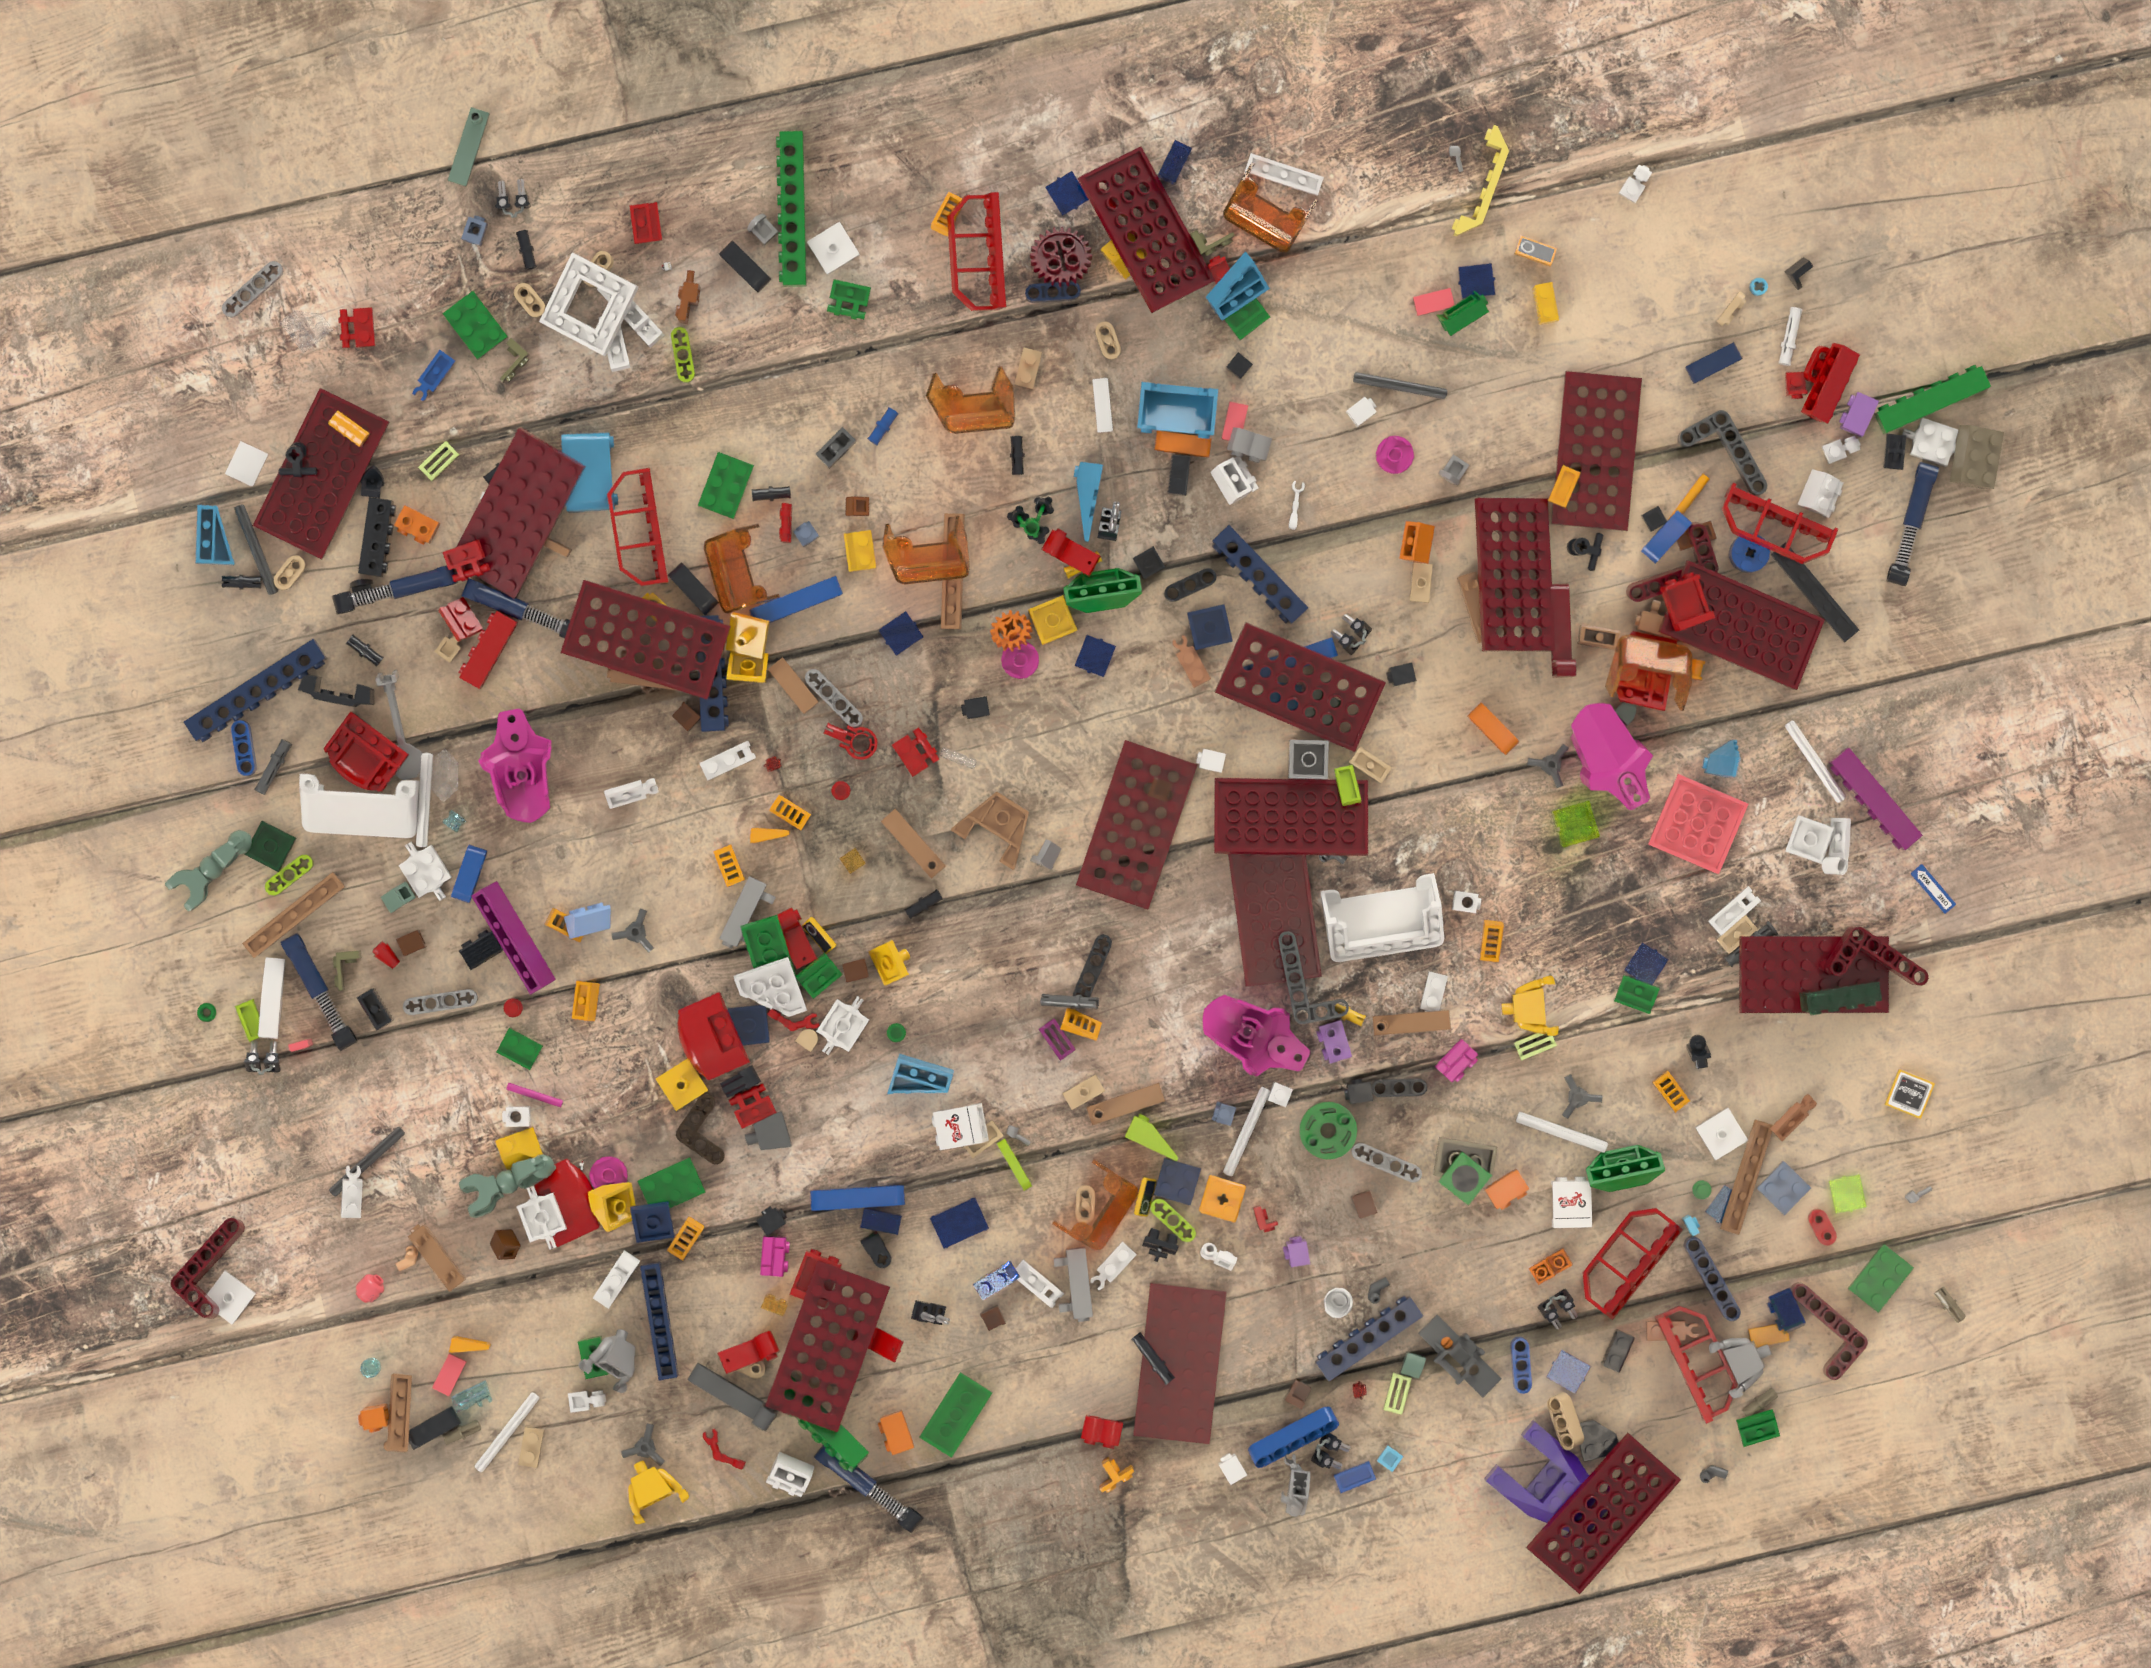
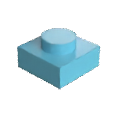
M1690 1215L1682 1218L1692 1236L1700 1233L1698 1230L1700 1225L1695 1217L1692 1218Z
M1387 1445L1376 1461L1393 1472L1402 1460L1403 1455Z

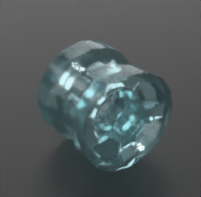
M451 809L449 816L443 819L442 822L458 833L460 825L464 824L467 820Z
M376 1358L364 1360L360 1367L362 1375L367 1378H373L378 1375L381 1370L380 1362Z

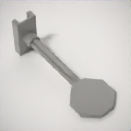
M394 670L392 674L387 675L378 673L376 683L377 686H383L384 692L387 693L398 746L409 754L395 774L402 780L415 778L419 774L422 751L409 743L407 744L405 741L395 696V683L399 675L398 670Z

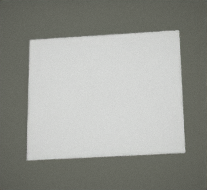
M240 441L225 474L253 487L268 454Z

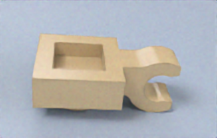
M454 635L451 639L445 636L434 652L451 663L462 647L458 645Z

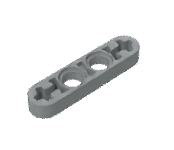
M275 261L265 265L223 303V313L231 318L238 316L283 275L282 265ZM271 266H278L277 271L279 273L277 275L271 274L269 277L272 280L269 282L267 277L262 274L265 272L268 275L271 272ZM257 278L265 280L263 288H256L255 280ZM245 290L251 294L248 301H242L240 298V294ZM235 298H237V300L243 304L242 307H240L239 304L234 307V313H227V305H234L236 303V301H234Z
M816 669L809 670L805 675L807 684L849 726H860L863 721L862 714L820 671ZM817 673L819 675L817 679L820 682L824 679L826 683L822 684L817 690L815 687L818 684L815 681H809V674ZM830 686L833 689L830 697L823 696V687ZM840 699L846 702V708L842 711L837 710L835 707L836 701ZM850 706L853 708L850 712L853 715H859V722L857 724L855 722L851 724L849 722L851 718L848 715L846 717L842 715L848 711Z
M466 989L413 997L404 1001L403 1010L408 1015H417L470 1007L476 1004L478 995L474 990ZM467 992H470V995H474L471 1003L463 1000L461 1001L462 1005H458L459 998L457 993H460V997L467 996ZM452 995L455 998L453 1006L445 1004L446 996ZM428 998L435 999L436 1007L434 1009L426 1007V1000ZM419 999H422L424 1011H420L421 1007L414 1008V1012H411V1009H407L410 1001H413V1004H419Z
M1356 1143L1352 1147L1353 1157L1361 1162L1413 1183L1419 1181L1422 1177L1421 1169L1414 1164L1364 1143ZM1363 1146V1150L1369 1153V1149L1373 1150L1369 1156V1161L1365 1160L1367 1156L1363 1154L1358 1157L1355 1149ZM1377 1153L1383 1156L1381 1164H1375L1372 1160L1373 1156ZM1393 1161H1398L1401 1164V1169L1397 1172H1393L1390 1169V1164ZM1407 1164L1408 1167L1406 1169L1413 1171L1414 1168L1417 1169L1418 1177L1410 1179V1175L1404 1172V1176L1400 1175L1404 1170V1165Z

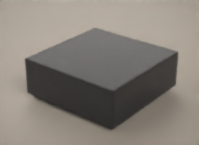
M1238 352L1226 368L1241 379L1253 364Z
M1659 506L1641 515L1650 532L1667 522Z

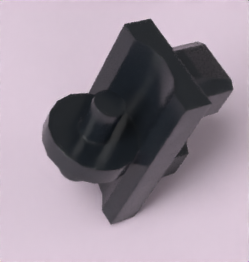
M1886 434L1883 468L1903 470L1906 435Z
M1694 1035L1689 1040V1044H1686L1687 1051L1692 1061L1695 1062L1696 1069L1707 1068V1059L1711 1058V1052L1705 1038L1702 1035Z
M1151 1228L1148 1235L1145 1236L1142 1246L1151 1248L1148 1254L1154 1255V1261L1158 1262L1159 1257L1167 1259L1168 1254L1176 1255L1179 1246L1177 1245V1235L1168 1233L1166 1241L1158 1240L1160 1231Z

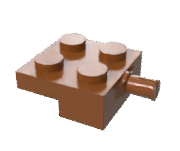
M687 270L686 281L683 282V286H679L678 297L681 299L680 305L676 306L675 316L682 324H688L690 306H698L701 287L699 284L693 283L695 271Z

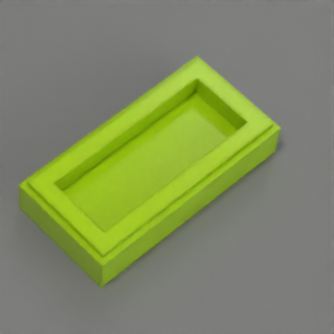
M1353 765L1334 768L1342 806L1361 803L1362 800Z
M254 999L235 1006L248 1041L251 1042L260 1038L258 1037L260 1014Z

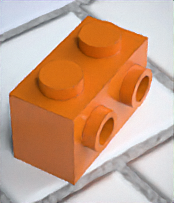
M404 505L394 526L398 527L397 532L405 536L410 533L415 536V541L424 545L425 542L431 543L441 523Z
M1406 521L1399 559L1429 564L1435 526Z
M1517 1169L1512 1170L1493 1182L1492 1185L1484 1188L1496 1209L1501 1208V1210L1510 1206L1511 1200L1515 1198L1519 1200L1526 1196V1191L1529 1190Z
M387 1404L365 1407L360 1411L358 1421L359 1425L363 1426V1430H369V1433L377 1432L388 1425L389 1410Z
M902 1410L880 1417L881 1422L878 1423L881 1434L885 1433L887 1440L884 1441L887 1452L891 1451L892 1455L914 1448V1443Z

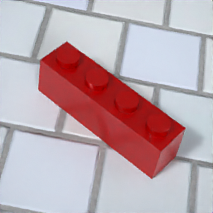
M1832 343L1801 410L1803 414L1818 422L1829 423L1849 382L1853 369L1857 365L1860 354L1845 345Z
M496 611L495 614L491 613L487 620L489 625L486 631L482 630L477 638L479 640L477 647L473 646L468 654L470 657L467 664L463 663L458 672L461 674L460 679L478 689L483 687L518 625V622L499 611Z

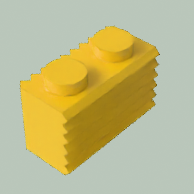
M1553 283L1535 285L1532 290L1534 291V301L1537 306L1536 312L1539 317L1537 319L1539 320L1538 324L1557 322L1559 316Z

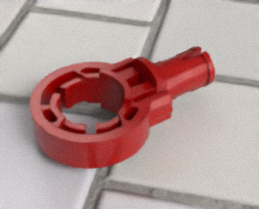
M827 723L826 728L833 731L824 729L823 734L849 744L847 746L839 743V747L846 749L847 753L855 759H867L877 749L876 735L866 727L853 728L847 725L846 729L855 732L854 734L830 723ZM864 731H867L872 735L874 743H872L871 738H868L870 744L868 749L863 751V754L868 751L870 753L865 756L854 755L855 753L861 754V752H857L853 748V739L860 734L868 737L869 735L864 733ZM847 735L851 737L850 740L845 739Z

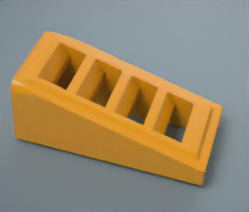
M948 192L931 223L932 230L948 237L947 219L941 217V215L947 217L950 213L944 210L945 207L953 210L955 207L948 203L949 200L958 204L962 198ZM960 209V210L957 212V214L954 216V223H955V221H956V219H957V217H958V215H959L961 209Z
M781 795L777 796L769 809L770 812L801 831L812 815ZM780 802H785L780 811H776ZM788 805H790L791 808L789 809L786 816H784V810ZM793 810H798L793 819H789ZM800 813L804 814L799 824L795 823Z
M751 828L750 843L790 835V831L784 829Z
M731 844L713 851L727 887L745 880ZM730 851L731 855L720 859L719 855ZM733 859V862L723 866L722 862ZM735 865V870L726 873L725 869ZM738 872V877L728 879V876Z
M552 908L544 925L569 937L568 932H566V923L562 929L559 928L564 916L568 915ZM556 915H560L556 924L553 925L552 923ZM583 936L572 939L580 943Z
M1484 920L1480 960L1499 962L1504 930L1503 922ZM1488 928L1498 929V931L1488 930ZM1487 935L1497 936V939L1487 938ZM1486 943L1496 944V947L1486 946ZM1485 951H1494L1496 953L1495 955L1485 954Z
M1067 1008L1060 1029L1097 1041L1102 1022ZM1077 1021L1080 1022V1026H1076ZM1084 1023L1088 1024L1086 1030L1083 1029ZM1091 1026H1095L1093 1033L1090 1032Z
M1669 1071L1664 1072L1652 1082L1675 1113L1690 1102ZM1665 1080H1670V1082L1667 1083L1665 1086H1660V1084L1663 1083ZM1673 1084L1674 1088L1665 1093V1090ZM1678 1091L1679 1094L1670 1100L1669 1096ZM1682 1096L1684 1100L1675 1106L1673 1102Z
M688 1216L667 1251L683 1261L701 1234L704 1225ZM685 1231L689 1235L693 1236V1238L691 1239L690 1237L683 1234V1232ZM681 1238L685 1242L689 1243L688 1246L683 1242L679 1241L678 1239ZM675 1244L678 1245L679 1247L683 1248L685 1251H684V1252L680 1251L679 1249L675 1248L674 1245H675Z
M453 1336L449 1352L488 1350L491 1344L490 1342Z

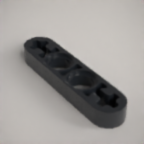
M1101 934L1095 939L1074 989L1073 996H1076L1077 992L1080 993L1083 987H1079L1080 983L1086 987H1091L1090 991L1086 989L1084 993L1087 997L1091 996L1112 945L1111 938L1108 935ZM1103 937L1107 938L1106 942L1109 943L1108 946H1104L1102 949L1103 952H1106L1104 956L1099 952H1093L1095 947L1099 950L1100 944L1098 940H1102ZM1093 955L1101 957L1100 965L1093 966L1090 959ZM1092 973L1094 981L1091 984H1086L1083 981L1084 974Z

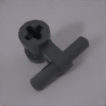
M295 442L287 449L286 458L292 463V468H279L278 473L280 476L293 475L294 477H302L303 475L317 474L316 467H303L302 458L307 454V448L303 443Z
M1596 533L1593 546L1590 545L1586 538L1571 539L1567 544V551L1573 556L1591 555L1588 570L1595 571L1598 557L1601 556L1602 549L1600 548L1604 535Z

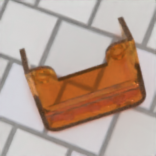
M1251 162L1226 205L1223 216L1228 222L1279 252H1288L1318 201L1315 199L1308 211L1301 207H1293L1288 213L1256 194L1259 185L1254 179L1249 177L1255 163Z
M1002 366L997 368L991 387L992 392L966 395L955 385L944 386L938 374L933 373L926 398L948 432L959 434L1009 429L1013 427L1015 422L1014 387Z
M955 516L954 530L949 532L948 542L913 545L912 541L905 536L894 537L890 525L885 524L882 547L894 578L898 583L906 585L960 579L969 575L968 540L960 516Z
M759 523L733 529L707 539L704 542V552L720 607L724 613L736 612L780 598L779 594L767 597V591L763 586H754L744 549L748 548L751 543L749 531L759 528Z
M1632 635L1620 637L1605 684L1609 695L1615 697L1619 680L1630 681L1634 679L1638 669L1674 675L1672 684L1677 690L1674 701L1679 709L1684 711L1692 685V653L1690 649L1683 645Z
M1093 1158L1091 1162L1107 1172L1103 1185L1112 1196L1092 1226L1085 1222H1078L1070 1230L1055 1219H1053L1052 1224L1094 1250H1101L1106 1246L1137 1198L1138 1189L1135 1184Z

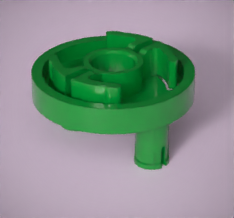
M1321 1102L1305 1112L1300 1122L1299 1134L1301 1142L1308 1152L1315 1157L1331 1160L1345 1155L1353 1147L1357 1137V1125L1351 1112L1341 1104ZM1325 1123H1331L1335 1127V1134L1330 1138L1323 1137L1321 1134V1127Z

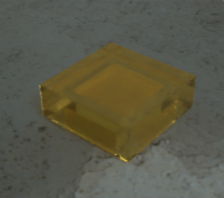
M856 848L839 858L849 874L866 864Z

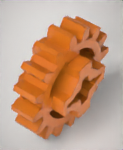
M1009 610L1008 615L1002 612V618L995 617L997 623L991 624L993 629L990 630L993 642H996L998 648L1002 646L1004 651L1010 648L1011 652H1013L1014 647L1020 650L1021 644L1027 645L1026 639H1031L1029 633L1033 632L1025 614L1020 615L1019 611L1013 614Z

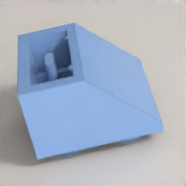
M602 902L587 906V911L585 907L569 911V915L564 916L569 939L610 929V905L604 906Z

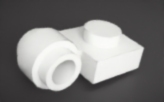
M1638 165L1633 173L1636 179L1629 176L1619 194L1636 203L1646 187L1640 182H1646L1652 174L1649 168L1644 165Z
M1852 436L1844 439V445H1842L1839 439L1822 446L1828 464L1846 458L1845 450L1849 451L1850 454L1861 450L1859 439Z
M1212 1243L1204 1244L1200 1251L1204 1259L1213 1260L1214 1264L1230 1271L1237 1261V1257H1234L1228 1251L1220 1250L1217 1252L1216 1246Z
M588 1390L568 1393L570 1413L590 1410L589 1403L593 1404V1407L605 1406L606 1395L603 1394V1390L591 1392L592 1396L588 1397Z

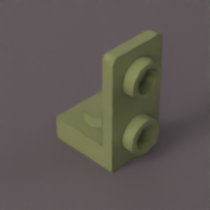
M1196 230L1190 233V236L1200 254L1208 256L1216 251L1215 248L1222 244L1225 247L1232 243V238L1235 237V234L1232 232L1207 247L1205 245L1207 240L1203 233L1199 234Z
M512 338L506 342L509 346L507 350L513 356L519 355L520 357L500 378L503 383L506 380L510 382L516 375L514 371L519 366L522 368L529 361L527 358L529 354Z
M361 950L336 952V956L333 957V966L337 968V976L334 977L335 987H338L339 991L345 990L342 960H345V963H356L357 959L361 958Z

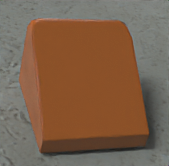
M846 497V516H869V497Z

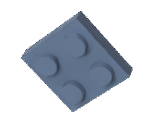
M1782 1161L1757 1189L1783 1215H1786L1811 1187Z

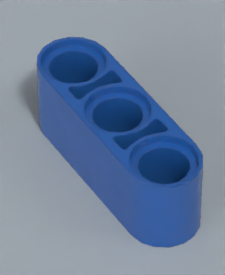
M1677 510L1643 547L1641 552L1656 564L1688 529L1692 522Z
M238 720L231 726L237 769L240 774L250 776L257 770L251 727L248 722ZM239 724H244L246 730L240 735L237 733L236 728ZM242 743H247L249 749L243 754L240 752L239 747ZM245 762H250L252 768L246 773L243 771L242 766Z
M468 845L451 894L452 898L470 903L487 855V850Z
M1518 1336L1512 1339L1510 1345L1513 1385L1519 1393L1525 1394L1532 1388L1530 1349L1527 1340ZM1518 1341H1523L1525 1344L1524 1349L1521 1351L1515 1349V1344ZM1520 1360L1526 1362V1367L1523 1370L1516 1368V1364ZM1522 1379L1527 1380L1528 1383L1525 1389L1518 1388V1382Z

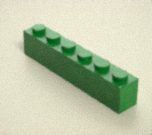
M1975 364L1966 368V373L1960 376L1958 372L1948 376L1949 381L1942 383L1939 380L1930 384L1931 389L1924 391L1921 388L1912 392L1914 396L1908 399L1906 395L1896 399V404L1890 407L1888 403L1878 407L1879 412L1874 413L1883 435L1990 388L1991 385L1983 367L1977 368Z
M791 1375L792 1381L798 1382V1381ZM793 1389L785 1390L784 1397L787 1400L794 1399L795 1391ZM809 1395L804 1396L802 1399L803 1405L810 1407L813 1404V1398ZM822 1405L820 1406L823 1413H829ZM796 1418L800 1427L804 1430L807 1429L818 1444L821 1443L825 1446V1451L831 1457L835 1456L839 1460V1465L844 1470H849L852 1473L868 1457L869 1451L841 1424L838 1432Z

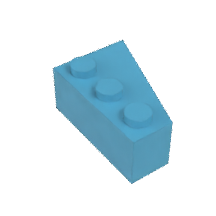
M1245 251L1208 293L1206 298L1214 312L1223 321L1270 288L1255 262Z
M197 505L195 564L235 565L217 506Z
M899 1054L887 1094L948 1093L954 1070Z

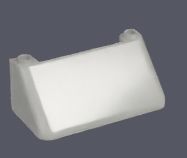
M300 774L302 826L306 831L412 838L416 835L420 781H401L396 787V795L324 791V785L319 784L315 775Z
M1434 873L1420 876L1416 880V887L1343 899H1341L1339 892L1336 890L1320 891L1330 956L1335 962L1440 946L1444 942L1442 905Z

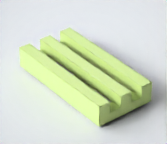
M445 441L418 468L433 481L459 454ZM447 447L448 450L426 470L425 467ZM452 452L453 455L431 476L430 472Z
M1535 1033L1514 1042L1520 1059L1524 1060L1557 1046L1554 1037L1548 1036L1520 1048V1044L1544 1035ZM1547 1041L1551 1042V1044L1541 1047L1532 1052H1529L1525 1055H1523L1522 1053L1523 1051H1526Z
M1397 1373L1392 1374L1383 1410L1400 1415L1403 1414L1412 1377ZM1396 1378H1399L1392 1408H1390L1389 1403ZM1403 1380H1407L1400 1408L1397 1410L1396 1405Z

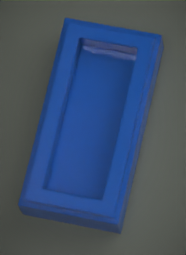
M1369 1461L1334 1474L1340 1493L1376 1480Z

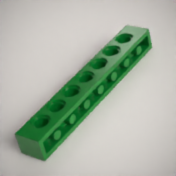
M780 131V136H776V148H780V156H776L777 167H780V175H777V186H781V194H777V204L781 206V213H778V225H782V232H778V244H782V252H778L779 263H782V271H779V282H783V287H807L803 131ZM787 147H793L795 149V154L793 156L785 155V149ZM788 166H793L796 172L789 176L785 173V169ZM789 185L796 187V192L792 195L785 192L786 187ZM790 204L797 207L796 212L793 214L786 212V207ZM793 223L797 226V230L794 233H788L786 231L787 225ZM789 243L797 244L795 252L787 251ZM790 262H796L798 268L796 271L791 272L787 269V265Z

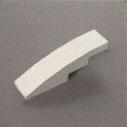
M597 288V290L609 302L612 295ZM632 301L624 320L651 348L664 334L641 308Z
M265 959L258 1037L278 1039L285 959Z

